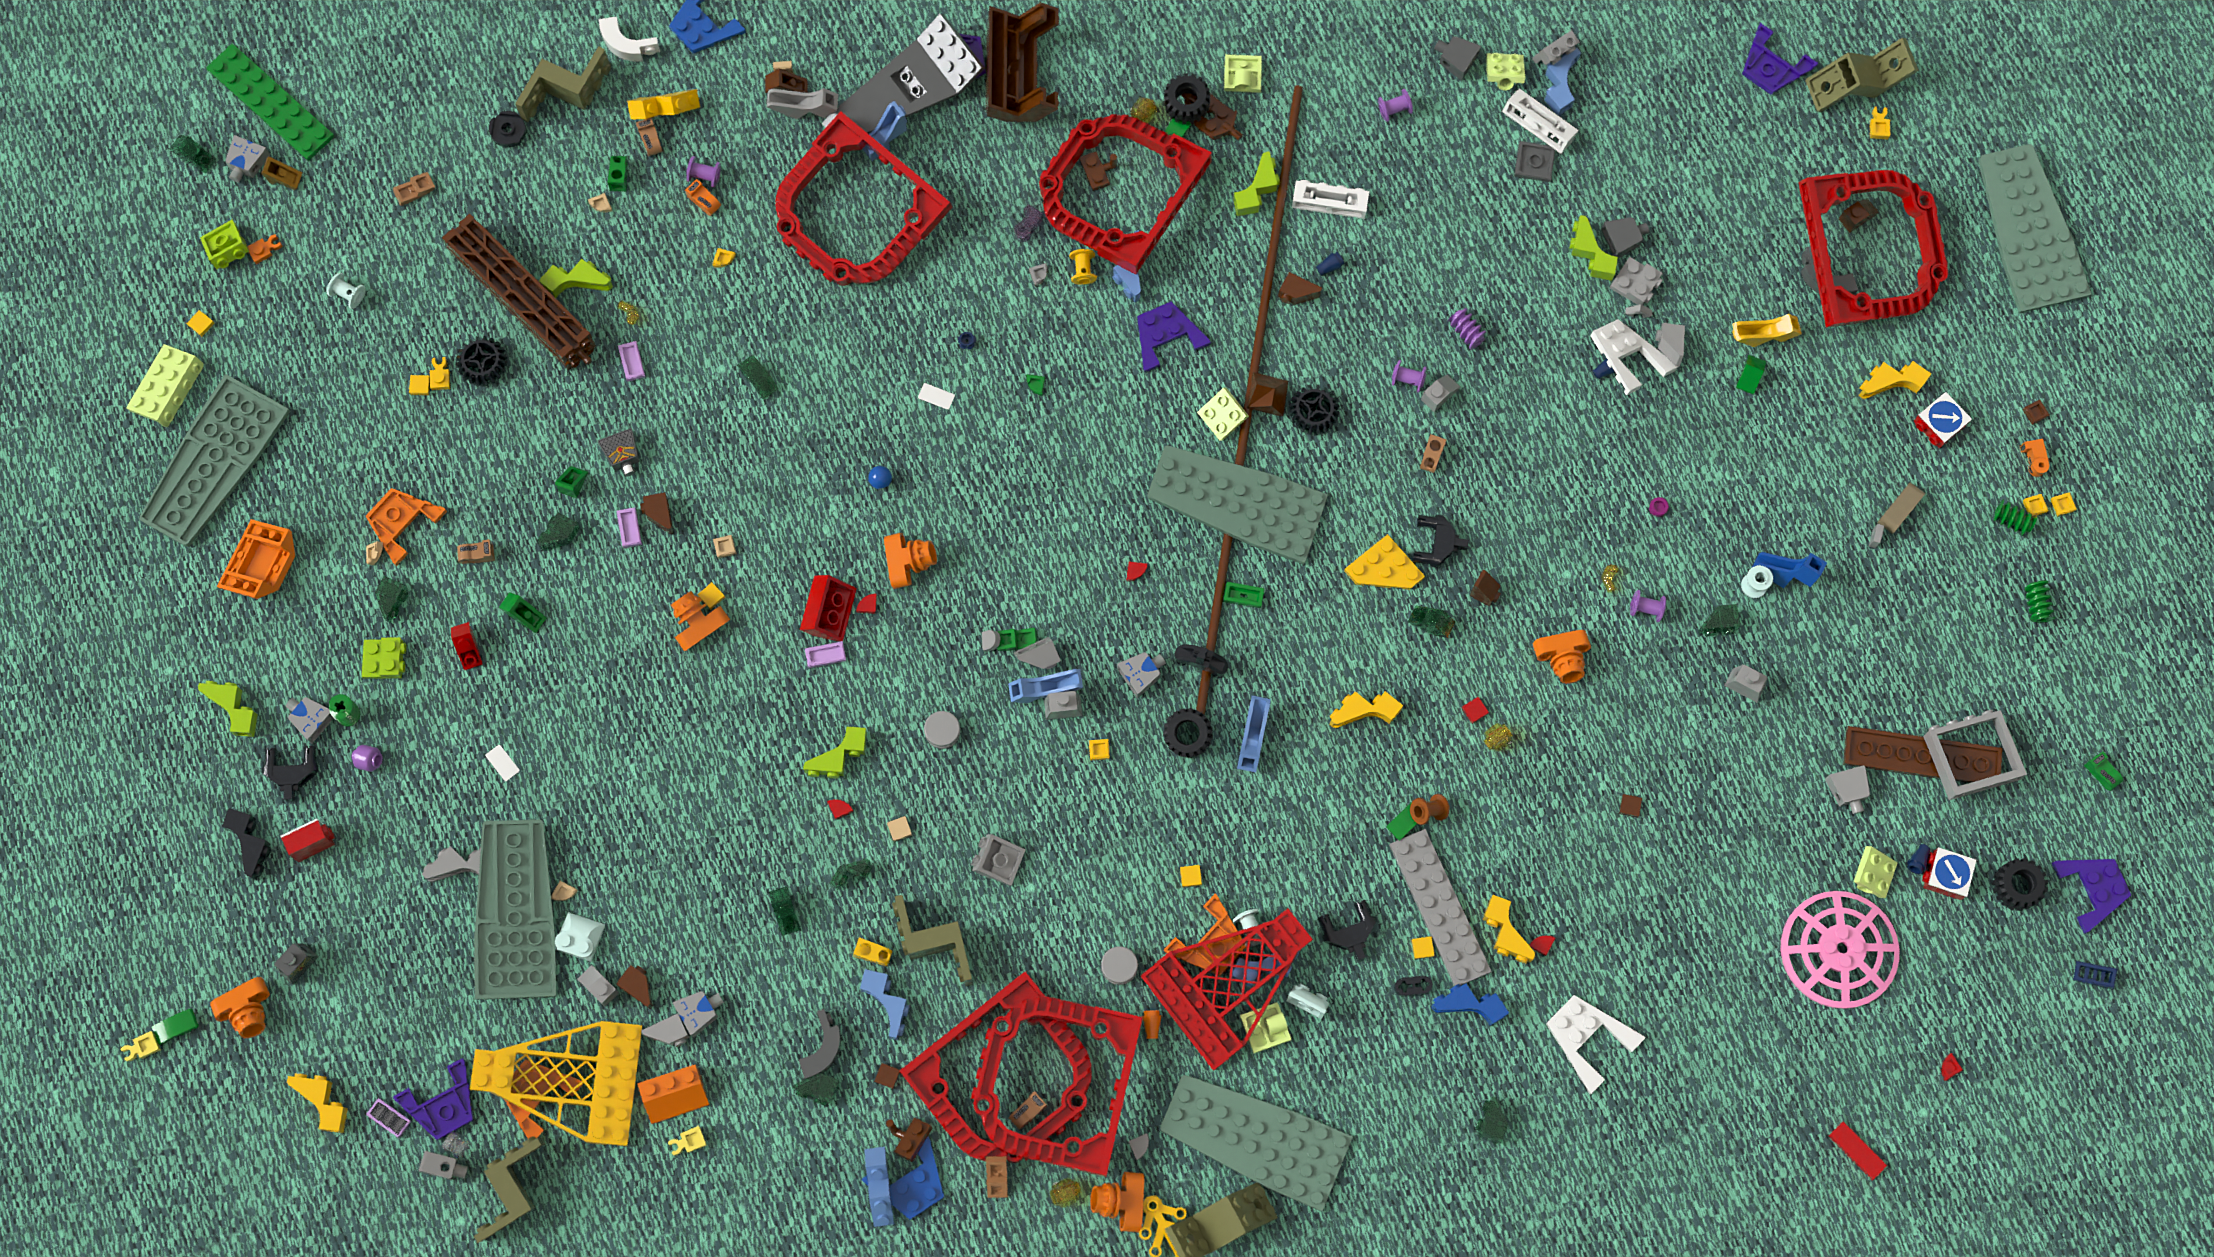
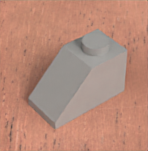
M1662 323L1660 330L1656 331L1655 340L1658 341V349L1675 366L1680 367L1684 356L1685 326Z
M1445 375L1436 380L1423 392L1421 400L1433 412H1436L1461 387L1449 375Z
M1049 637L1014 652L1018 660L1042 669H1051L1061 661L1053 641Z
M592 965L578 978L583 986L603 1006L608 1005L619 994Z
M678 1013L641 1030L645 1037L670 1046L675 1045V1047L685 1044L687 1042L686 1039L690 1038Z

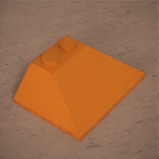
M251 519L217 587L254 599H259L278 591L295 558L292 531Z

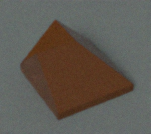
M1253 372L1247 408L1283 417L1288 381Z

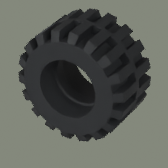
M1184 73V76L1176 75V79L1172 78L1170 84L1167 83L1166 90H1164L1165 110L1169 113L1171 119L1175 117V122L1177 123L1182 121V124L1186 125V122L1194 124L1195 120L1197 122L1201 121V116L1205 117L1210 108V90L1207 88V83L1203 82V78L1200 76L1196 78V74L1188 76V73ZM1184 93H1191L1198 98L1189 105H1184L1177 101V98Z
M1184 708L1180 709V711H1175L1172 716L1168 717V721L1164 725L1163 736L1165 737V743L1171 751L1187 758L1200 756L1201 753L1207 751L1206 749L1210 747L1211 740L1213 739V727L1203 713L1198 710ZM1184 722H1193L1199 728V738L1193 744H1183L1177 737L1178 728Z
M2018 858L2000 867L1994 875L1996 879L1992 881V885H1996L1993 889V893L1998 894L1996 899H2001L2003 901L2001 904L2004 907L2009 905L2008 909L2014 910L2016 908L2017 911L2029 909L2039 903L2045 897L2044 894L2048 890L2045 887L2048 884V880L2044 879L2047 875L2045 872L2042 873L2040 871L2042 869L2040 865L2036 867V862L2032 860L2028 862L2026 858L2021 860ZM2013 874L2021 875L2027 880L2029 885L2027 895L2020 894L2013 888Z

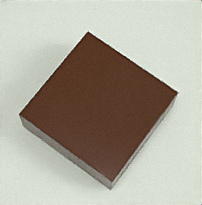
M2041 400L2022 409L2032 425L2050 416Z
M1623 794L1619 814L1638 818L1642 798Z
M881 1063L874 1082L893 1089L900 1070Z

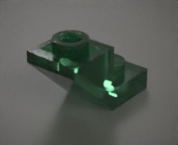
M751 355L737 365L745 379L752 383L761 399L764 400L778 390L770 374L754 355Z
M863 859L839 866L830 881L831 887L836 890L840 886L844 887L848 880L847 874L859 880H862L863 877L867 878L872 869L870 867V860Z

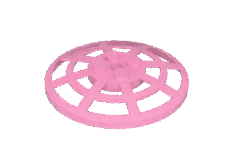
M1831 891L1814 895L1794 909L1783 928L1781 956L1787 975L1801 993L1821 1005L1831 1008L1848 1009L1873 1001L1889 987L1899 964V943L1893 925L1878 906L1857 894ZM1826 897L1833 898L1834 908L1824 910L1814 917L1804 911L1808 905ZM1841 897L1859 900L1872 909L1865 916L1856 910L1843 908ZM1835 914L1837 925L1827 929L1819 922L1823 917ZM1844 914L1853 915L1862 921L1855 928L1845 925ZM1878 914L1888 926L1893 944H1883L1879 931L1872 923ZM1799 916L1808 923L1802 933L1801 945L1788 946L1790 930L1795 919ZM1867 926L1874 934L1876 943L1865 942L1861 933ZM1812 928H1815L1822 934L1818 944L1807 945L1809 933ZM1839 943L1846 945V953L1843 954L1838 951L1837 945ZM1867 951L1877 952V959L1872 969L1864 962ZM1818 952L1823 962L1818 970L1812 965L1808 953ZM1883 952H1894L1891 972L1886 981L1883 982L1876 974L1882 964ZM1801 953L1806 968L1812 974L1805 983L1795 973L1789 954ZM1859 967L1866 976L1859 981L1850 983L1849 971ZM1829 969L1841 972V983L1831 981L1823 975ZM1870 980L1879 988L1866 998L1850 1001V989L1860 987ZM1818 981L1828 987L1841 989V1001L1826 999L1810 989Z

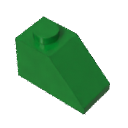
M511 592L499 606L508 616L534 633L539 630L547 617L522 597Z

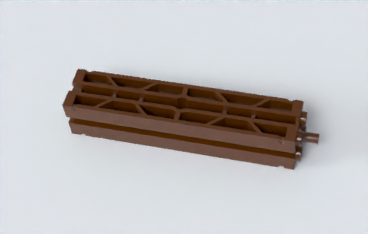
M470 213L459 222V226L455 230L452 228L442 237L448 251L568 371L571 368L577 367L581 360L586 365L592 362L589 355L594 351L596 345L592 340L590 332Z

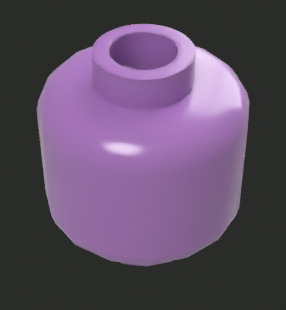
M360 745L352 753L353 764L357 769L372 772L382 764L383 757L377 747Z

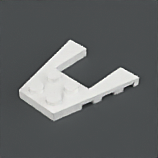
M1618 319L1594 330L1590 335L1600 353L1605 354L1608 359L1606 363L1609 368L1614 369L1617 374L1615 378L1619 384H1623L1626 389L1624 391L1626 395L1638 390L1642 384L1620 359L1640 351L1663 377L1675 372L1679 367L1675 366L1664 354Z
M1575 995L1546 1023L1589 1094H1592L1605 1079L1576 1051L1601 1025L1630 1052L1645 1039L1643 1035Z

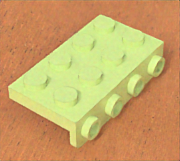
M164 344L126 408L133 413L168 427L204 366L203 362L192 354Z

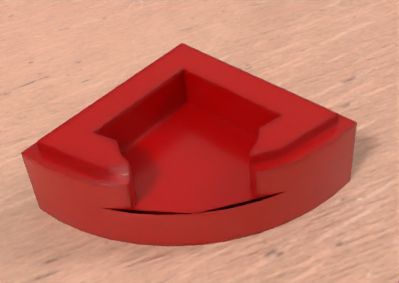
M1129 561L1126 581H1135L1146 572L1148 564Z
M877 594L865 596L859 602L856 612L876 614Z
M834 799L827 801L835 820L853 812L851 806L842 800Z
M1540 936L1535 938L1529 946L1546 956L1555 938L1552 936Z
M1952 1053L1948 1054L1943 1060L1942 1076L1945 1081L1963 1070Z

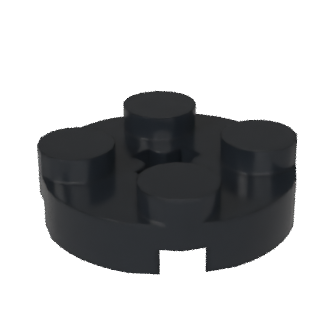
M502 111L498 116L493 117L489 123L490 136L494 143L501 147L519 146L526 136V124L516 112ZM507 126H510L512 130L506 133L503 128L505 129Z

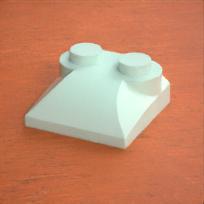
M568 912L560 933L555 938V950L592 962L605 924Z
M1302 984L1294 985L1286 1001L1322 1019L1329 1005L1327 997L1319 993L1315 995L1309 992L1310 989Z

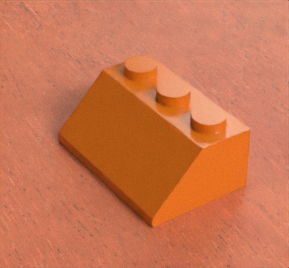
M696 1064L637 1083L651 1124L709 1105L700 1071Z

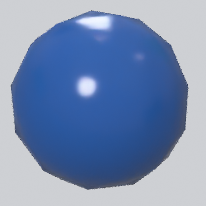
M876 466L869 472L868 481L876 489L884 488L890 485L892 474L888 468Z

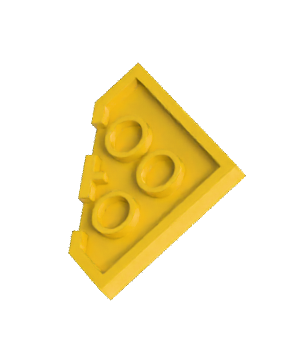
M1388 534L1344 569L1345 573L1356 585L1363 586L1372 585L1411 590L1425 578L1424 574Z

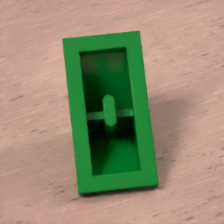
M1748 355L1736 388L1754 394L1765 370L1766 361Z
M570 466L555 482L559 493L577 499L588 472Z

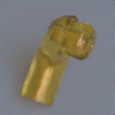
M621 300L618 304V309L627 313V323L635 325L637 320H639L637 308Z
M1612 564L1605 567L1601 576L1608 593L1616 590L1613 578L1619 571L1618 567Z

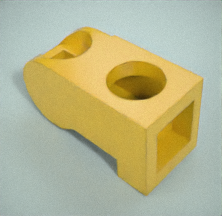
M859 937L853 957L887 967L893 951Z

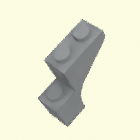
M825 88L812 93L770 89L767 96V108L794 119H799L809 112L826 118L836 112L838 106V94Z
M451 846L444 848L433 863L430 862L425 866L422 875L429 882H435L463 872H473L479 875L481 848L474 850L469 855L468 861H465Z

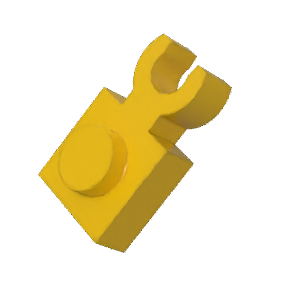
M1874 107L1872 111L1873 118L1870 120V138L1889 139L1890 119H1885L1887 114L1886 107L1883 108L1882 114H1879L1877 107Z
M442 357L443 362L441 364H437L436 359L432 358V365L435 370H430L431 390L450 389V371L445 369L447 366L445 357Z

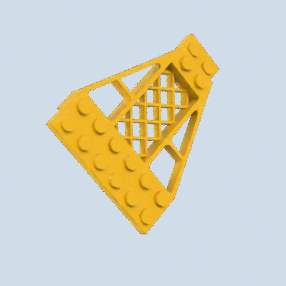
M601 1021L496 1051L475 1049L470 1090L491 1092L586 1143L627 1146L642 1025ZM597 1027L601 1028L597 1056L574 1055L569 1052L571 1034ZM568 1036L565 1053L527 1049L531 1045ZM516 1054L523 1055L515 1061ZM529 1056L543 1058L535 1064ZM526 1057L533 1066L523 1073L517 1063ZM549 1058L564 1060L555 1066ZM546 1059L553 1068L543 1075L537 1066ZM569 1060L584 1062L575 1068ZM567 1061L573 1071L564 1077L557 1068ZM590 1062L596 1063V1070L593 1068ZM587 1063L593 1073L584 1079L577 1070ZM515 1066L521 1075L512 1082ZM535 1068L541 1075V1078L532 1084L526 1077V1074ZM555 1070L562 1079L552 1086L546 1076ZM575 1072L582 1082L572 1088L566 1079ZM593 1075H595L594 1086L592 1090V1088L586 1081L590 1079ZM524 1077L530 1086L520 1093L514 1084ZM544 1079L550 1089L541 1095L534 1086ZM564 1081L570 1091L561 1097L555 1090V1087ZM584 1083L591 1093L581 1099L575 1090ZM511 1087H513L517 1093H511ZM532 1088L538 1096L525 1093ZM553 1090L558 1098L546 1097L545 1095ZM573 1092L578 1100L566 1099V1097ZM592 1095V1101H585ZM520 1099L557 1103L559 1105L557 1121L520 1102ZM563 1104L590 1107L587 1136H583L560 1124Z

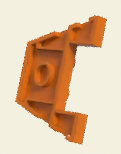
M391 488L370 510L366 518L379 540L383 542V547L392 562L397 566L408 555V552L395 542L396 538L420 513H423L436 524L447 510L444 507L433 505L428 501L414 498V496Z
M1214 894L1203 908L1218 921L1198 943L1237 932L1220 899ZM1240 935L1209 944L1208 948L1216 958H1219L1240 942L1242 938ZM1175 937L1164 949V952L1168 953L1186 946ZM1243 945L1237 951H1244L1247 947ZM1203 946L1176 955L1178 959L1201 969H1206L1213 963L1212 957ZM1235 953L1234 961L1239 957L1240 953ZM1232 955L1222 963L1231 964ZM1220 965L1219 976H1221L1229 968V966ZM1216 968L1211 973L1216 975Z
M525 1059L519 1068L524 1073L533 1065L529 1060ZM542 1065L537 1066L543 1075L551 1070ZM534 1068L526 1074V1077L533 1084L541 1078V1075ZM517 1069L513 1073L512 1082L521 1075ZM555 1070L546 1076L552 1086L562 1079ZM571 1076L566 1079L572 1088L582 1082ZM524 1077L514 1084L520 1093L530 1086ZM544 1079L534 1086L541 1095L550 1089ZM564 1081L559 1084L567 1093L570 1091ZM511 1087V1093H517L515 1089ZM532 1088L525 1093L538 1096ZM520 1099L521 1103L532 1109H535L540 1101ZM505 1100L527 1139L534 1136L538 1138L544 1129L529 1117L531 1113Z

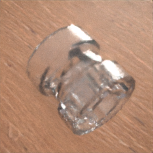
M455 1131L451 1132L442 1144V1148L446 1151H451L457 1159H460L470 1146V1142L466 1139L462 1140Z

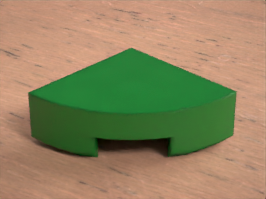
M1027 374V384L1030 390L1032 389L1033 393L1042 396L1045 377Z

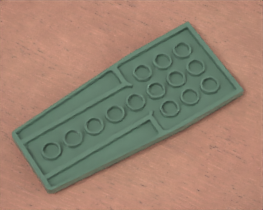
M2027 144L1982 155L1978 160L2001 260L2018 312L2023 313L2089 297L2091 291L2075 243L2033 145Z
M225 374L193 421L139 519L185 547H189L260 458L290 413V410Z
M1165 446L1147 497L1156 503L1248 545L1304 565L1328 494L1273 474L1172 446Z
M542 820L483 822L474 934L475 1000L556 997L555 931Z
M1187 1075L1181 1077L1160 1126V1130L1163 1133L1252 1181L1258 1182L1265 1188L1321 1212L1324 1209L1352 1140V1136L1297 1112Z

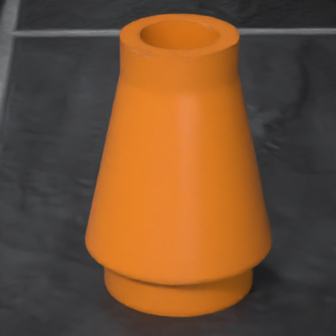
M1160 1010L1144 1011L1142 1019L1146 1031V1039H1158L1162 1017Z

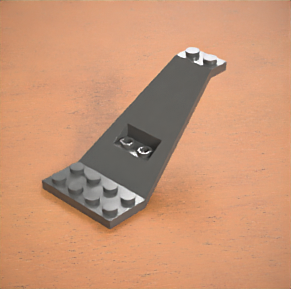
M939 14L912 44L837 107V111L829 115L822 124L826 128L841 111L865 132L870 134L878 125L888 105L893 101L898 106L901 105L906 112L905 118L962 94L985 67L946 16Z

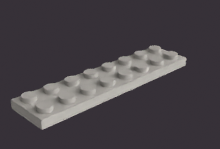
M1421 830L1402 838L1400 841L1389 844L1453 985L1455 986L1459 983L1463 985L1491 973L1492 971L1426 830Z

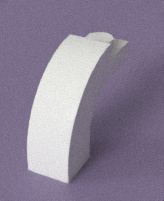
M617 17L599 19L604 42L616 56L628 61H643L642 54L653 55L656 52H660L657 37L630 40L620 33Z

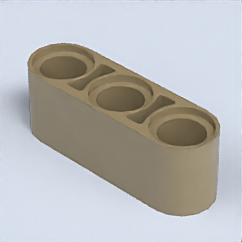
M1910 482L1877 523L1884 525V528L1893 534L1926 493Z

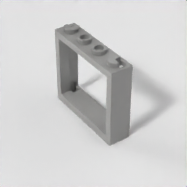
M1988 710L1978 717L1970 715L1965 717L1964 721L1958 722L1953 720L1946 723V726L1943 727L1935 725L1930 727L1929 731L1923 736L1949 801L2019 781L2027 775L2001 710L1995 712ZM1993 721L2013 771L1957 786L1938 736Z

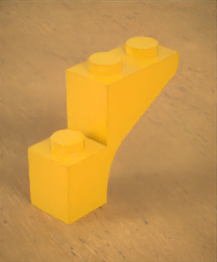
M697 89L653 97H640L627 101L631 119H647L658 115H675L700 108Z
M1791 314L1771 320L1739 321L1732 324L1735 340L1752 347L1773 339L1784 342L1802 334L1798 318Z
M1914 361L1909 366L1905 364L1900 372L1883 362L1880 367L1876 365L1870 375L1873 377L1870 381L1866 379L1859 389L1862 392L1859 394V397L1867 399L1894 387H1904L1917 394L1931 373Z
M1386 691L1382 696L1378 694L1372 701V704L1357 692H1354L1352 695L1348 694L1342 701L1344 705L1340 710L1336 708L1330 715L1331 721L1329 725L1333 728H1339L1368 716L1381 718L1390 724L1402 710L1403 705Z
M1492 895L1483 920L1487 921L1486 924L1496 928L1501 926L1493 949H1496L1500 955L1516 957L1518 962L1527 964V962L1531 963L1535 952L1513 928L1509 920L1511 901Z
M295 1073L294 1077L288 1076L287 1084L317 1107L320 1114L319 1129L344 1133L348 1109L342 1107V1103L330 1102V1105H328L332 1082L328 1081L327 1077L315 1076L314 1079L307 1078V1075Z

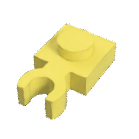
M152 1031L133 1039V1046L126 1045L121 1048L122 1052L131 1051L130 1056L124 1058L128 1062L133 1061L137 1055L143 1059L161 1050Z
M700 1126L680 1133L681 1140L673 1139L668 1142L669 1145H678V1149L673 1151L672 1155H679L684 1148H686L687 1153L707 1146Z

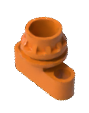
M902 532L884 537L889 579L893 589L911 585L910 569H913L915 573H920L921 571H926L930 566L937 564V554L931 540H910L907 542L906 547L905 537Z
M692 591L671 604V607L674 609V617L681 619L678 624L680 625L686 621L690 626L674 637L684 652L730 620L721 606L705 616L701 609L707 605H701L702 599L695 596Z
M1585 630L1542 637L1532 643L1537 660H1551V668L1562 683H1574L1584 677L1585 672L1583 669L1585 662L1582 653L1587 652L1591 648Z
M256 977L211 1001L210 1006L217 1021L229 1020L233 1029L239 1032L242 1038H252L265 1030V1013L260 1002L267 999L270 993L264 978Z
M1124 1172L1122 1175L1121 1191L1118 1183H1105L1101 1186H1094L1090 1198L1091 1211L1111 1219H1115L1120 1211V1230L1140 1232L1143 1218V1173Z

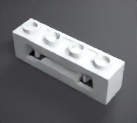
M1518 89L1509 98L1502 111L1559 153H1562L1572 143L1578 132L1576 128L1521 89ZM1519 110L1521 112L1520 116L1526 115V117L1522 119L1515 112ZM1549 132L1552 133L1550 136L1552 139L1555 136L1559 139L1558 143L1548 138Z
M1308 180L1296 181L1292 208L1365 219L1369 191H1365L1362 188L1349 189L1342 185L1329 186L1326 183L1316 184L1310 183Z

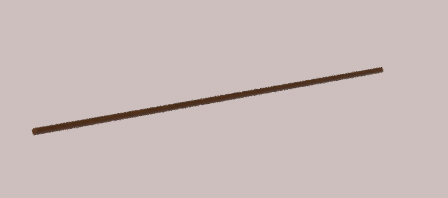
M1299 85L1294 86L1279 180L1280 185L1277 192L1243 408L1249 417L1241 423L1235 464L1244 466L1253 411L1247 408L1253 372L1259 373L1303 87ZM1227 534L1223 535L1206 648L1215 652L1233 539V537ZM1202 670L1196 710L1205 715L1211 673Z

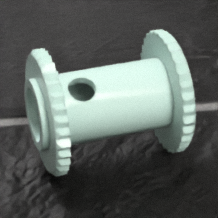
M337 273L328 284L327 295L332 297L338 294L347 299L349 307L353 309L363 300L365 286L359 285L354 287L344 281L342 273Z
M1757 565L1749 570L1741 582L1742 591L1746 596L1759 598L1765 594L1773 582V575L1770 569Z
M1247 910L1235 917L1233 922L1240 921L1243 930L1257 926L1258 923L1254 915L1259 910ZM1258 934L1253 937V939H1261ZM1251 941L1250 946L1252 947L1262 942Z

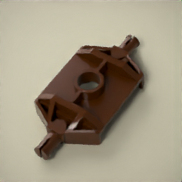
M1191 93L1181 95L1184 98L1185 105L1192 104L1198 99ZM1210 94V108L1207 113H1212L1215 117L1208 120L1201 116V121L1197 122L1195 120L1193 125L1212 140L1232 135L1239 141L1243 134L1234 127L1237 110L1235 112Z

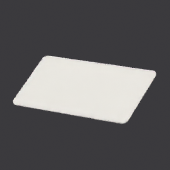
M926 383L923 384L918 396L919 399L945 409L950 408L955 397L950 392Z
M500 745L485 755L504 781H507L519 772L518 767Z

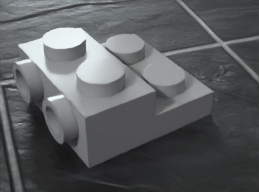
M1571 30L1541 50L1532 59L1536 64L1542 61L1545 66L1550 62L1554 65L1562 59V54L1566 53V55H1569L1576 50L1575 45L1579 43V40Z
M1629 257L1611 284L1610 289L1637 305H1643L1644 302L1648 303L1652 298L1653 293L1651 291L1653 288L1658 289L1663 281L1660 278L1662 272L1649 264L1644 266Z
M993 834L982 837L978 845L981 848L979 855H975L971 862V865L974 866L972 871L989 879L992 878L1012 886L1026 849Z

